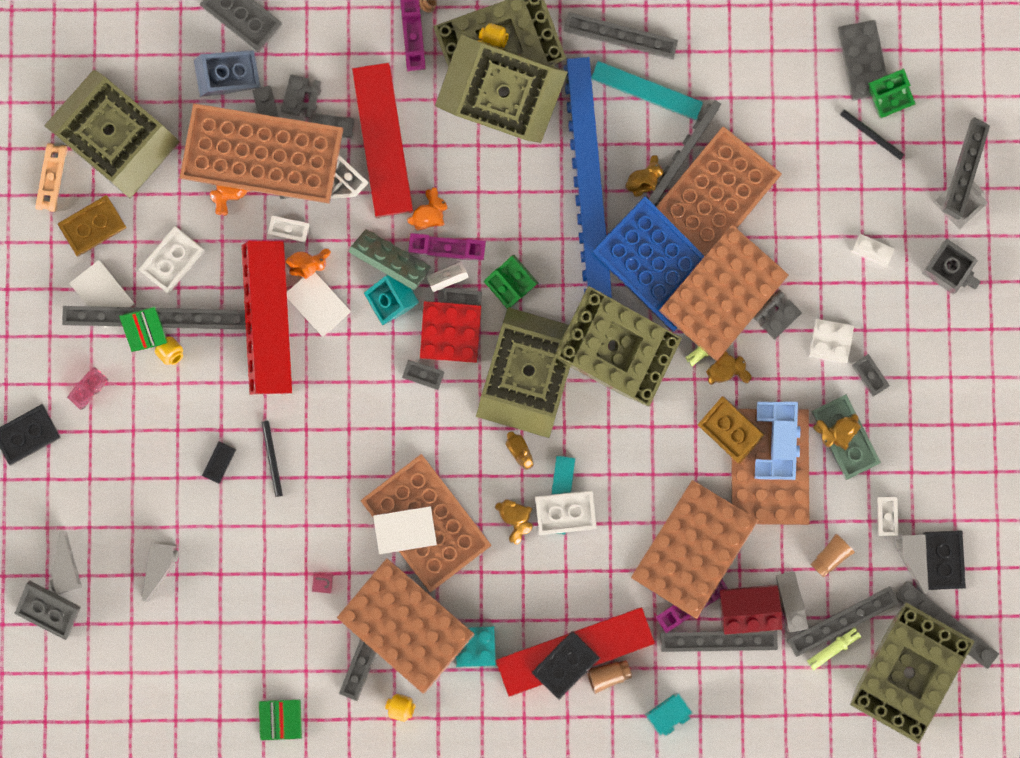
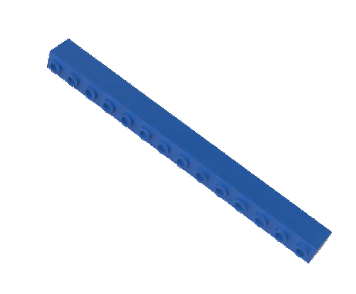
M590 57L567 59L566 65H563V70L568 72L566 75L568 83H565V94L569 95L570 102H567V113H571L568 127L569 132H573V139H570L571 151L574 150L575 158H572V169H576L577 176H573L574 188H578L575 202L576 206H580V214H577V223L582 228V232H579V244H583L584 251H580L581 263L585 262L582 278L583 282H587V287L590 286L612 298L610 270L591 252L606 237Z

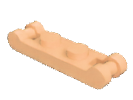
M47 143L36 200V209L43 210V208L49 209L51 212H56L57 200L65 157L67 155L66 145L54 146V143ZM57 153L58 158H52V154ZM45 196H51L50 202L44 201Z

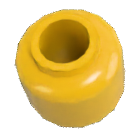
M492 23L487 24L485 28H481L479 33L481 41L500 48H505L509 38V34L506 33L504 27Z
M169 336L166 337L168 342L156 346L154 352L164 364L175 365L183 357V347L175 338Z
M396 693L392 699L388 698L385 709L388 710L390 718L404 722L408 718H412L415 703H413L411 697Z

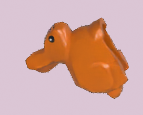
M216 185V190L210 191V198L216 204L215 213L227 216V200H239L245 196L248 190Z
M436 187L427 189L425 192L429 204L420 205L413 215L407 219L408 223L414 225L417 231L428 227H441L445 225L442 211H446L448 205L443 199L438 197Z
M326 248L313 256L304 251L292 254L286 259V263L291 268L289 273L293 276L299 275L307 279L315 271H322L326 267L325 259L330 255L331 251Z

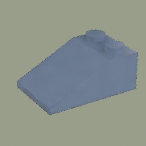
M254 50L201 54L193 60L200 97L217 96L260 88Z

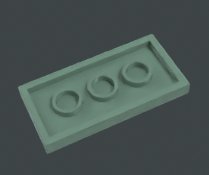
M367 229L363 231L348 251L413 290L418 287L431 268L424 261L415 258L407 251L396 247L391 242L384 240Z
M847 394L811 411L816 422L822 420L829 428H832L837 420L843 417H851L854 413L856 414ZM858 420V423L861 427L849 442L846 450L836 446L834 443L829 447L845 480L881 463L860 420Z

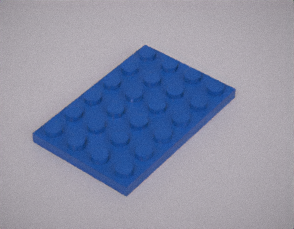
M645 196L591 252L671 332H674L677 327L658 310L697 266L704 255Z

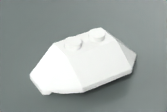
M339 155L331 199L356 197L368 182Z

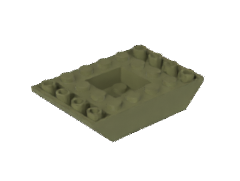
M504 0L433 26L448 67L460 34L481 40L479 39L480 30L489 23L506 29V33L509 34L508 42L504 48L506 50L551 66L566 59L545 0Z
M460 34L435 106L460 118L527 141L541 143L568 72ZM506 86L509 89V93L502 97L498 93L499 89Z
M95 69L44 125L130 199L180 143L160 122ZM113 126L114 132L111 135H106L104 133L105 127Z
M588 286L554 356L563 364L613 391L650 407L682 338ZM611 340L615 342V348L612 351L608 349V343Z
M508 307L482 391L476 417L550 438L570 369L569 366L563 364L554 355L569 325ZM532 366L535 370L534 374L526 376L523 372L524 367Z
M905 603L892 620L858 682L850 705L919 744L975 641L912 605ZM907 667H911L914 670V675L911 678H907L904 675V670Z

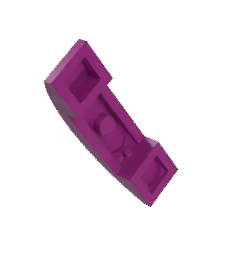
M400 0L407 72L426 70L419 0Z
M410 233L408 252L450 259L484 260L486 241L460 240Z
M723 579L705 607L720 599L721 589H728ZM672 605L657 615L656 619L665 633L690 618L691 615Z

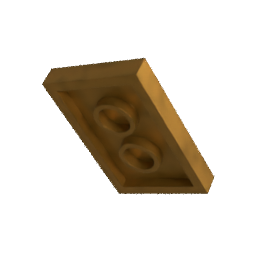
M108 195L101 197L57 223L77 257L127 228Z
M724 396L716 402L698 423V426L739 464L765 436L759 428Z

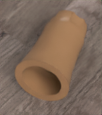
M835 534L828 545L816 556L817 559L810 565L824 578L829 571L832 572L840 563L855 552L838 534Z
M627 660L592 667L587 671L594 694L632 678Z

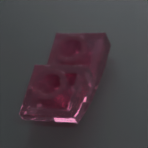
M93 367L79 381L67 398L82 410L87 406L92 397L100 392L108 378L96 367Z

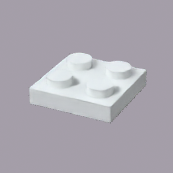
M816 319L809 357L847 364L854 326Z

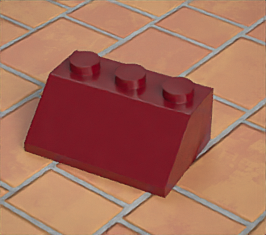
M778 585L720 590L721 625L724 635L782 630V611Z

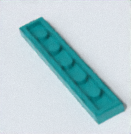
M600 61L597 62L591 77L593 81L695 121L703 105L702 101Z

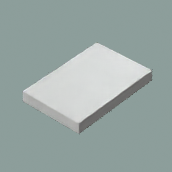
M174 226L138 270L169 294L205 250Z
M100 260L69 283L87 306L133 307L136 305Z
M316 272L307 279L303 277L287 291V299L322 337L351 313L348 307Z
M593 490L535 497L539 535L597 529Z
M431 507L373 516L379 554L437 545Z

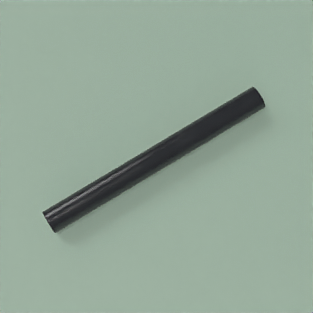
M845 109L840 114V116L899 160L905 155Z
M263 421L261 423L275 497H281L283 493L269 421Z

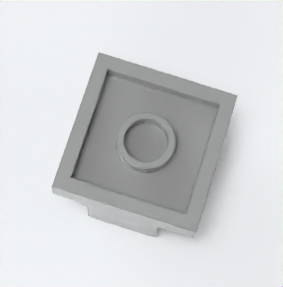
M973 181L963 217L957 220L946 213L944 214L961 229L988 203L982 197L984 192ZM949 188L934 201L941 211L943 210Z

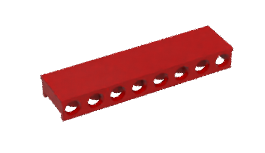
M390 63L352 68L375 217L378 219L385 216L413 213Z
M247 241L241 245L249 395L292 394L284 241Z
M642 607L574 631L600 658L593 666L655 644ZM568 634L496 659L508 697L543 685L531 672Z

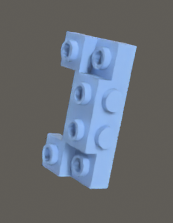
M757 402L756 421L772 422L771 460H755V479L796 480V457L800 455V446L797 445V438H800V426H797L798 402Z

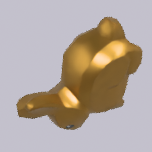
M653 155L650 158V164L646 169L636 170L629 176L625 188L633 192L635 197L642 196L644 192L655 190L657 179L663 174V169L658 164V156Z
M727 351L706 371L710 385H713L715 382L723 383L729 381L734 375H738L744 383H749L752 376L745 370L746 362L743 357L738 356L735 359Z
M854 413L851 417H843L837 420L832 428H829L824 421L818 420L813 429L821 434L823 444L826 447H831L834 443L836 446L846 450L849 442L857 434L861 426L858 423V415Z
M512 431L508 432V439L505 443L508 450L520 466L526 470L531 469L534 466L533 458L523 436Z
M508 499L495 505L494 508L499 511L502 520L514 527V531L509 536V541L519 544L522 535L529 533L533 529V524L529 522L530 513L533 508L524 507Z

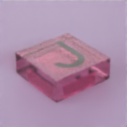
M314 573L312 592L331 594L333 574Z

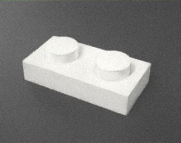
M272 216L268 235L306 243L310 224Z
M859 234L851 252L887 267L895 249Z
M459 262L426 277L432 291L435 292L454 283L461 282L468 278L462 262Z
M877 497L878 536H898L897 497Z

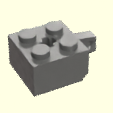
M948 239L942 242L922 272L923 275L953 295L958 292L961 286L966 287L968 285L975 290L981 283V281L973 276L974 272L972 271L978 260ZM949 263L952 264V270L948 269Z

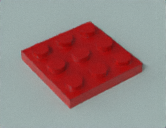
M424 301L420 359L477 363L481 305Z

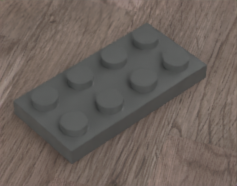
M203 0L200 3L204 10L258 53L282 25L281 21L255 0Z
M876 20L839 26L838 33L852 101L872 98L869 83L887 75Z

